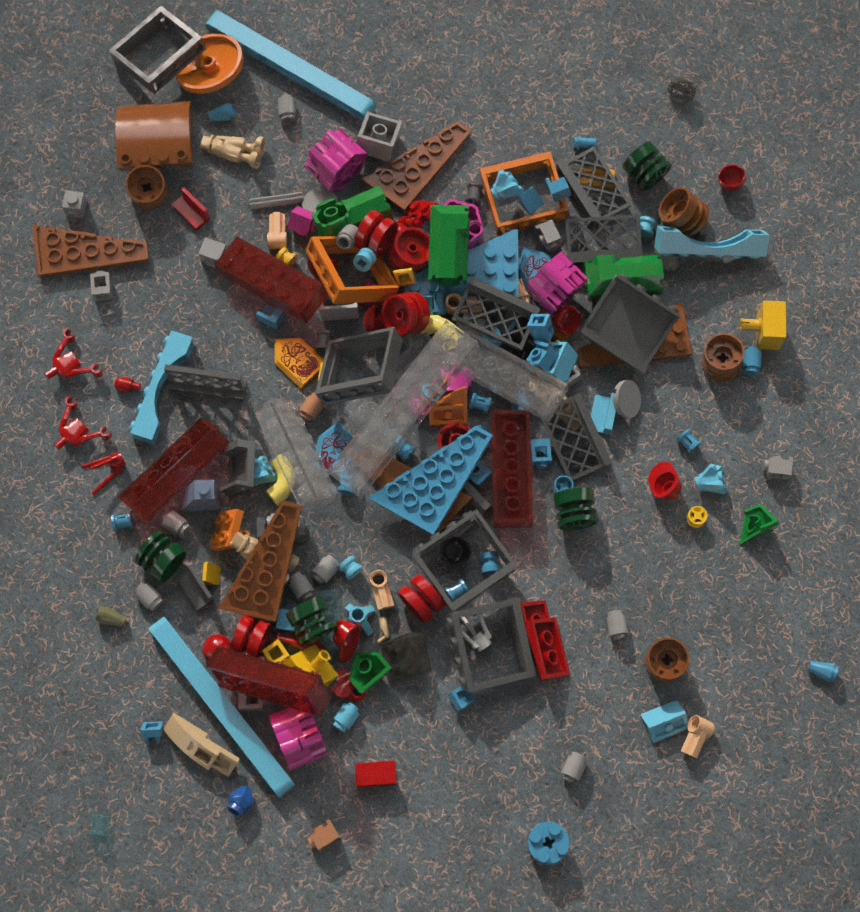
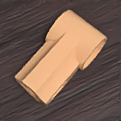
M281 212L269 214L268 249L287 248L286 216Z
M456 293L449 294L445 300V309H447L449 315H454L458 307H451L449 303L456 302L459 305L462 296ZM466 296L469 304L478 301L477 297ZM480 304L471 307L473 313H482ZM464 309V310H461V311L459 312V313H464V312H465V313H467V314L469 313V312H468V309Z
M382 570L373 571L370 575V585L378 611L394 607L386 573ZM381 576L384 582L377 585L373 582V578Z
M694 715L688 721L687 728L689 733L681 751L697 758L705 739L712 736L715 727L712 722Z

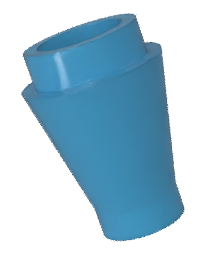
M225 103L212 111H208L211 122L228 121L236 118L233 103Z
M811 660L808 672L817 675L827 682H835L839 667L834 666V663Z

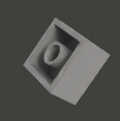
M367 112L356 143L367 152L368 156L390 162L399 138L402 122Z

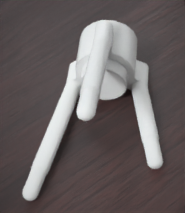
M482 613L477 614L484 634L482 631L476 633L465 617H460L473 635L471 639L461 629L462 636L474 649L477 648L480 652L492 643L490 641L492 636L487 629Z

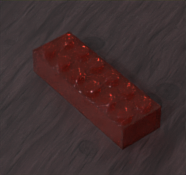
M237 236L214 264L220 275L306 324L328 296L321 282Z
M529 410L491 411L490 427L491 434L493 435L491 440L493 528H532L533 500Z
M199 418L117 498L144 523L152 520L156 513L162 507H165L175 494L180 493L184 486L190 480H193L203 467L208 466L212 459L225 449L229 441L216 426L203 418Z
M217 646L206 665L210 674L221 688L322 717L332 697L327 685H325L321 678L322 676L315 671L308 672L297 666H286L282 662H272L261 656L259 658L254 657L247 652H236L229 647L222 648Z

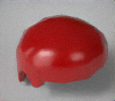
M729 164L719 172L718 181L723 189L734 192L744 186L746 174L742 167Z
M562 305L555 312L553 318L554 326L566 335L573 334L581 323V312L573 305Z
M214 634L208 637L202 646L203 656L210 663L226 664L232 659L229 656L231 640L221 634Z

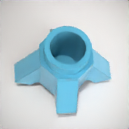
M501 170L498 172L495 184H493V188L490 191L500 201L507 197L522 195L524 189L518 186V182L511 172Z
M266 456L254 459V486L277 481V474L270 472L271 467L267 463Z
M710 464L699 476L695 477L699 492L710 491L720 494L728 492L727 485L723 484L725 478L722 466Z
M349 604L345 607L349 613L348 621L354 624L361 622V629L368 636L374 632L368 623V616L375 611L372 605L357 607Z

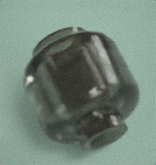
M677 78L669 84L668 92H670L671 100L686 104L694 99L696 88L692 81Z

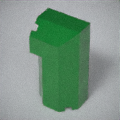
M376 186L347 200H341V202H337L336 199H329L318 204L316 212L314 213L313 211L311 215L318 237L337 236L348 224L355 225L358 228L364 217L372 210L383 214L384 219L391 218L394 220L389 203L387 204L386 196L380 186Z
M431 205L429 283L433 284V280H435L437 285L458 286L460 281H463V284H467L470 230L469 206Z
M601 255L593 257V261L590 263L589 260H586L583 268L584 275L588 278L586 281L588 302L599 301L614 276H621V274L631 279L630 283L635 286L639 284L646 288V293L650 296H653V294L662 295L664 284L660 285V282L664 279L662 260L659 259L660 255L618 257V260L615 258V255Z

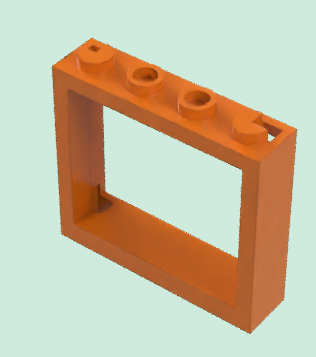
M551 151L480 168V180L483 184V190L496 234L502 233L503 235L514 229L522 231L530 228V226L539 225L551 219L555 222H560L568 217L569 209L564 198L557 201L559 209L500 223L488 181L496 179L498 172L501 170L515 175L546 167L550 181L558 180L559 177Z
M337 236L310 238L305 251L333 304L383 302L387 297L397 293L399 287L383 257L380 259L376 258L375 263L370 268L379 286L345 287L327 254L359 253L361 249L355 247V245L347 250L340 249L336 243Z

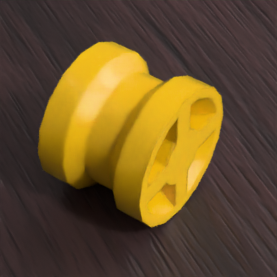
M283 247L278 252L275 263L283 265L284 269L288 271L295 264L297 255L290 253L287 248Z
M701 506L692 507L686 516L688 525L692 528L703 526L707 520V512Z

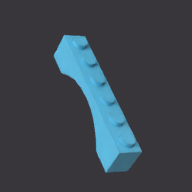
M657 226L654 248L663 256L678 254L679 256L687 257L689 254H695L698 257L713 255L714 257L723 258L724 255H728L733 258L748 256L752 259H759V257H766L770 235L764 230L746 229L740 234L724 241L702 242L687 237L676 227Z
M172 330L170 335L166 336L164 350L162 353H159L157 358L158 365L156 370L153 369L150 375V385L144 390V400L142 404L138 405L136 420L132 421L129 431L134 439L155 445L161 430L157 412L158 397L165 380L168 378L164 371L165 364L179 366L186 362L195 344L193 337Z

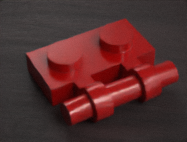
M416 200L406 212L408 216L400 217L398 222L408 227L422 228L425 221H430L431 205H438V203Z

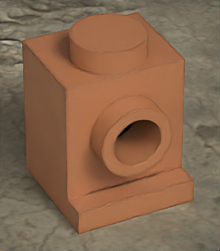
M330 819L326 821L328 825L324 827L321 824L312 830L313 834L307 838L313 849L317 847L321 851L340 839Z

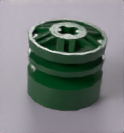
M650 141L636 148L622 166L630 177L636 176L635 182L640 184L639 187L643 191H647L658 184L667 175L672 166L663 155L658 156L659 150Z
M587 487L570 488L553 495L555 509L561 511L556 514V519L559 520L557 522L558 529L581 530L598 523V517L595 516L597 511L595 508L590 507L595 504L593 489Z
M157 531L143 543L135 556L134 562L138 566H142V569L145 571L151 569L150 575L158 582L164 583L181 566L187 551L177 543L171 544L169 536L165 537V533Z
M323 596L307 600L286 613L291 627L301 625V628L295 632L296 637L302 636L298 640L300 645L317 642L327 637L338 627L336 622H330L333 619L332 614L322 616L328 609Z

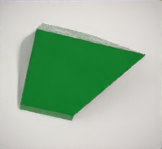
M762 504L744 510L745 517L739 545L773 532L779 525L778 520Z
M356 652L349 680L363 694L381 682L392 667L380 653Z

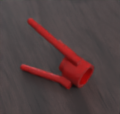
M120 452L82 465L83 468L91 466L90 470L108 464L111 470L115 469L109 477L92 491V495H95L117 474L124 471L122 467L126 463Z

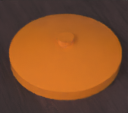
M219 33L201 36L207 49L175 76L179 85L189 92L205 94L217 91L230 84L240 73L244 63L243 51L233 37Z

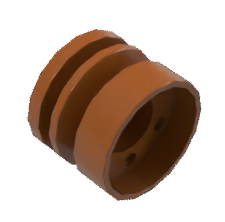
M140 165L133 168L127 176L126 190L133 203L139 208L145 210L155 209L166 200L168 194L167 185L161 172L155 167ZM145 188H151V191L145 192L144 190Z
M679 187L670 191L664 197L660 204L659 216L666 224L676 227L688 237L695 235L705 226L709 217V207L706 203L695 197L688 189Z
M727 333L716 334L707 341L702 358V368L709 378L714 381L725 382L737 376L740 372L745 353L741 341L734 335Z
M666 637L657 640L651 645L646 653L645 665L648 673L654 679L661 682H671L685 673L689 666L690 656L688 649L682 642L675 638ZM665 656H667V659L671 660L668 666H665V663L661 662V660H663Z

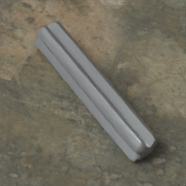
M302 192L252 198L249 202L250 208L253 210L303 203L304 197Z

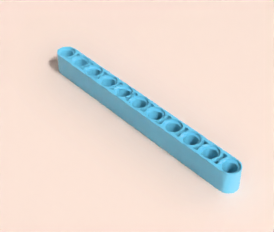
M216 10L205 24L206 28L213 34H226L233 37L239 43L242 51L364 121L367 112L373 113L377 107L376 103L367 96L220 11Z
M162 617L148 629L277 796L280 798L295 786L293 781L167 619Z

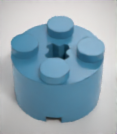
M543 822L535 826L530 832L527 840V849L530 856L538 863L553 865L562 860L567 854L569 837L564 828L559 824ZM545 838L553 841L551 849L548 846H543Z

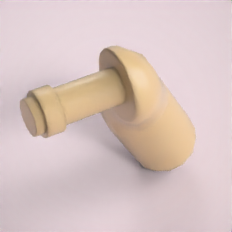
M385 616L380 618V629L384 636L378 639L377 642L379 644L385 639L390 638L388 621Z

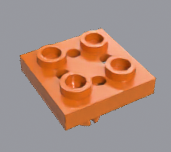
M233 509L219 513L215 521V532L211 536L212 544L210 549L215 551L234 549L230 543L237 532L250 536V531L240 529L244 511Z

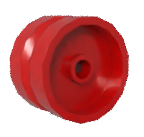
M376 210L370 211L357 229L354 238L355 247L359 249L369 248L374 251L377 259L382 258L388 252L389 246L397 235L398 223L391 218L384 219V215Z
M406 227L400 230L388 248L387 257L394 270L412 268L415 274L421 272L429 261L430 236L422 229L415 227Z
M417 292L391 295L386 298L382 306V321L385 328L395 327L401 336L420 333L425 330L429 323L430 310L428 303Z
M416 574L410 580L412 588L404 585L397 591V594L413 615L423 624H427L433 618L431 610L439 613L446 607V604L436 589L423 576Z
M243 615L235 629L229 649V656L241 659L245 655L246 662L257 665L263 655L262 650L266 648L271 624L259 621L255 626L254 618Z

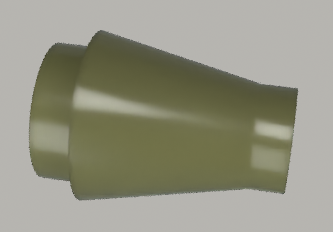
M100 606L95 621L100 622L99 624L123 628L126 616L121 615L108 606Z

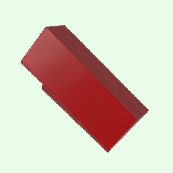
M546 601L521 602L520 605L530 651L540 682L570 675L556 617H549Z

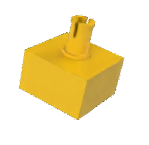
M763 301L756 314V319L741 318L740 330L756 331L757 347L759 349L779 350L786 339V302Z
M315 644L290 656L278 669L301 701L326 689L339 676L328 662L330 660L329 653L325 650L320 651Z

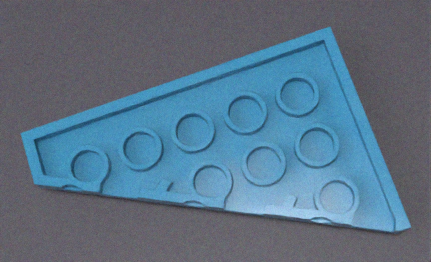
M514 229L468 250L467 284H463V281H460L458 286L437 285L435 280H433V284L429 283L428 268L416 274L415 284L405 285V293L417 292L422 296L432 295V299L433 293L445 292V299L451 293L463 296L472 276L518 298V229ZM470 292L467 294V296L476 297V295Z
M478 426L473 427L448 446H444L428 459L421 461L419 465L410 471H406L393 482L386 484L384 488L375 494H371L369 499L429 534L434 535L437 533L491 442L493 435Z

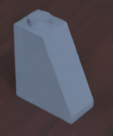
M194 480L181 492V512L220 511V492H218L215 480Z

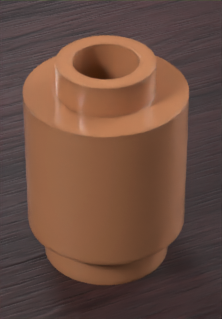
M315 393L309 395L299 409L300 417L307 422L310 420L315 421L324 408V404Z

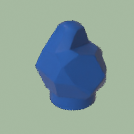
M242 786L230 794L227 810L231 814L241 817L242 813H248L254 802L251 789Z

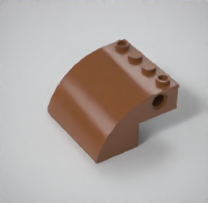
M192 102L119 106L116 111L115 140L117 168L120 172L131 171L140 165H174L175 168L193 167L192 137H194Z

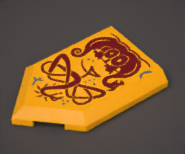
M302 338L275 339V365L302 389L319 373L320 364L324 359Z

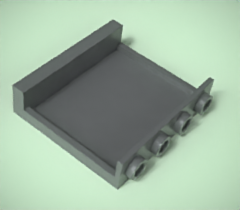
M615 275L578 333L639 373L644 374L653 356L677 319L681 318V315L678 314L679 310L675 307L664 305L660 297L654 294L653 296L647 294V289L639 284L635 286L630 283L631 279L626 275Z

